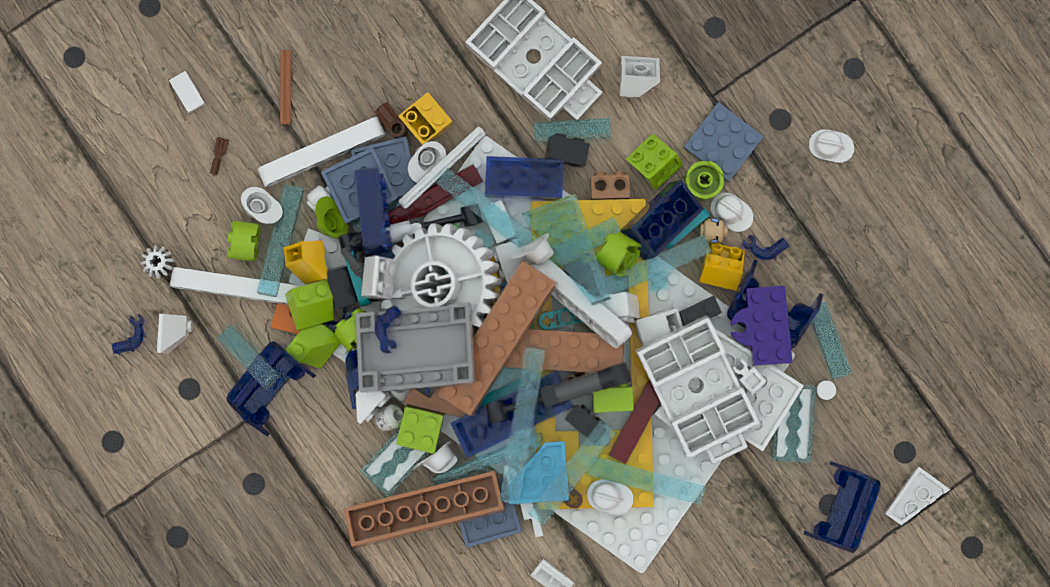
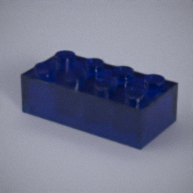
M487 156L485 197L562 201L564 160Z
M378 168L355 170L363 248L366 255L390 252L389 247L393 245L390 230L387 231V228L390 227V218L388 211H385V209H388V200L386 193L383 192V190H386L384 174H380Z
M682 179L673 181L663 188L620 231L641 245V247H638V250L641 251L639 256L643 260L652 259L690 224L704 208Z

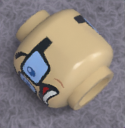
M706 218L704 222H701L700 238H703L704 242L721 243L723 237H727L728 225H724V221L721 218Z

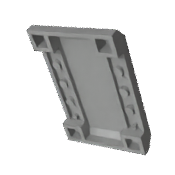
M471 303L387 312L356 313L359 392H382L475 383Z

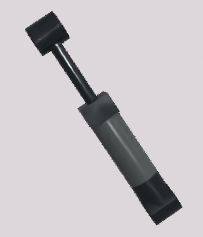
M624 362L540 388L541 395L505 405L504 400L486 404L485 408L490 424L509 419L508 413L542 402H544L545 407H550L632 381L627 364Z

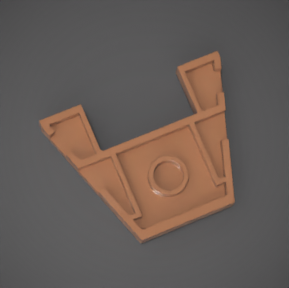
M441 387L436 388L431 398L416 389H412L403 402L408 405L462 418L465 415V412L437 395Z

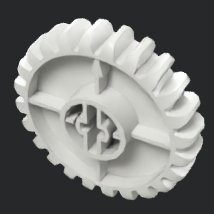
M433 223L430 224L428 230L422 227L416 228L415 238L407 234L403 236L404 247L394 245L392 252L395 254V258H387L393 260L395 265V274L392 278L394 290L391 299H386L381 303V308L388 311L469 302L471 303L472 332L474 337L477 333L475 327L482 325L485 315L489 314L492 309L491 301H497L500 294L493 292L495 287L502 284V280L492 275L499 270L498 263L489 261L493 256L492 250L483 247L484 241L480 237L472 236L469 230L465 228L458 229L452 224H445L442 227Z

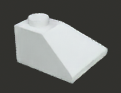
M621 57L620 96L628 98L640 97L660 83L659 58Z
M159 314L157 353L169 354L189 336V332H192L193 321L190 320L189 316Z

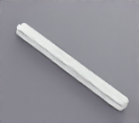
M477 127L411 188L399 200V204L407 209L485 136L484 130Z

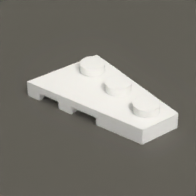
M917 466L884 514L899 525H902L950 489Z

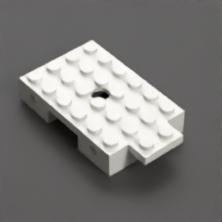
M504 0L465 42L466 47L549 122L562 109L578 121L603 93L590 81V78L601 68L602 62L574 37L571 39L545 16V11L533 0ZM528 51H539L541 54L540 61L535 64L529 63L526 59Z
M703 316L635 350L689 458L706 450L712 464H715L748 447L741 432L760 422L726 358V352L709 317ZM693 378H700L703 381L702 390L698 393H693L689 390L688 384Z

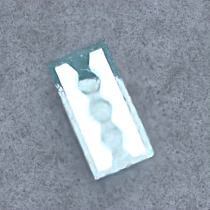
M804 385L773 434L771 460L811 463L816 386Z
M399 430L361 469V472L387 497L413 472L414 467L429 454V452L396 445Z

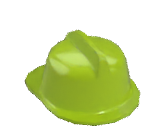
M328 196L321 197L315 207L317 228L323 235L338 239L339 236L347 234L349 226L345 223L335 201Z

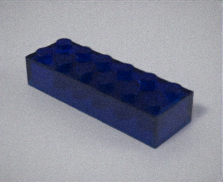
M555 371L496 401L504 400L505 405L541 395L540 388L563 381L559 373ZM572 400L550 407H545L544 402L509 412V419L490 424L486 408L483 406L477 409L474 415L469 416L467 414L451 422V426L466 457L471 458L575 406Z

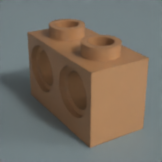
M597 172L594 173V176H591V200L630 199V177L625 175V172H614L613 175ZM621 181L624 183L625 188L619 191L615 188L614 183ZM603 182L606 189L599 191L596 189L595 184Z

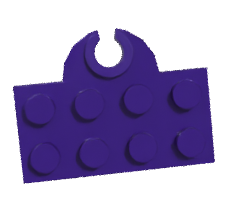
M785 286L746 288L747 308L737 312L730 322V326L742 323L745 326L744 333L733 331L731 332L732 337L741 346L751 347L753 366L793 363Z

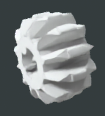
M154 246L153 251L147 248L148 255L142 254L146 261L140 262L141 265H147L143 271L145 273L149 272L150 277L156 275V278H161V272L167 276L168 272L166 269H173L169 265V263L174 262V259L169 258L172 253L170 251L166 252L165 247H161L159 250L158 246ZM157 258L161 260V263H158V266L154 264V261H157Z

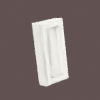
M186 71L169 80L189 114L205 105L204 100Z

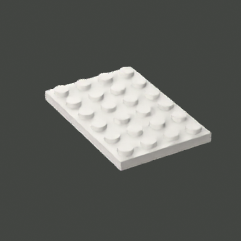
M715 329L726 352L725 355L730 366H735L740 370L742 364L739 360L742 359L746 361L748 370L754 367L767 381L753 395L739 382L760 422L741 432L745 441L763 451L804 385L773 365L753 366L751 351ZM734 372L738 380L742 375ZM700 378L691 379L688 384L689 390L693 393L700 392L703 387V381Z

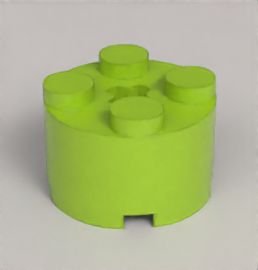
M712 161L694 163L684 177L683 185L685 191L691 198L697 201L705 202L713 199L723 188V171ZM705 177L707 179V184L702 185L700 183L701 179H704Z
M232 221L231 231L228 234V243H231V247L228 249V258L245 261L257 260L259 252L257 248L261 236V226L259 224Z
M622 232L610 233L605 239L606 244L603 249L597 253L596 260L613 274L622 277L626 274L624 271L627 268L631 270L637 262L641 252L638 250V247H641V245Z
M361 308L356 309L351 314L352 317L347 321L343 319L336 325L334 334L349 353L352 348L354 350L357 349L356 313L366 312Z

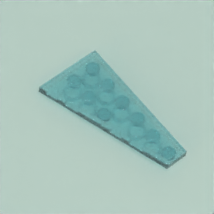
M576 194L521 213L538 237L549 233L547 240L553 249V256L592 306L611 299Z

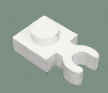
M740 359L739 362L742 364V368L740 370L735 366L731 368L733 372L742 375L738 381L753 395L767 381L754 367L748 370L746 361Z

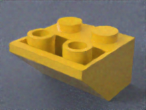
M428 92L398 116L422 145L436 139L453 125L449 116Z
M323 240L301 241L283 247L286 267L304 284L327 279L328 269L325 264Z
M707 243L699 282L737 291L743 274L745 250L720 243Z

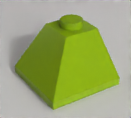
M322 323L302 329L285 351L299 362L321 369L341 342L335 336V332Z

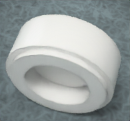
M821 381L816 387V394L823 400H829L835 396L836 387L831 381Z

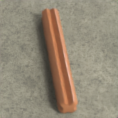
M290 50L280 51V123L282 125L291 124Z

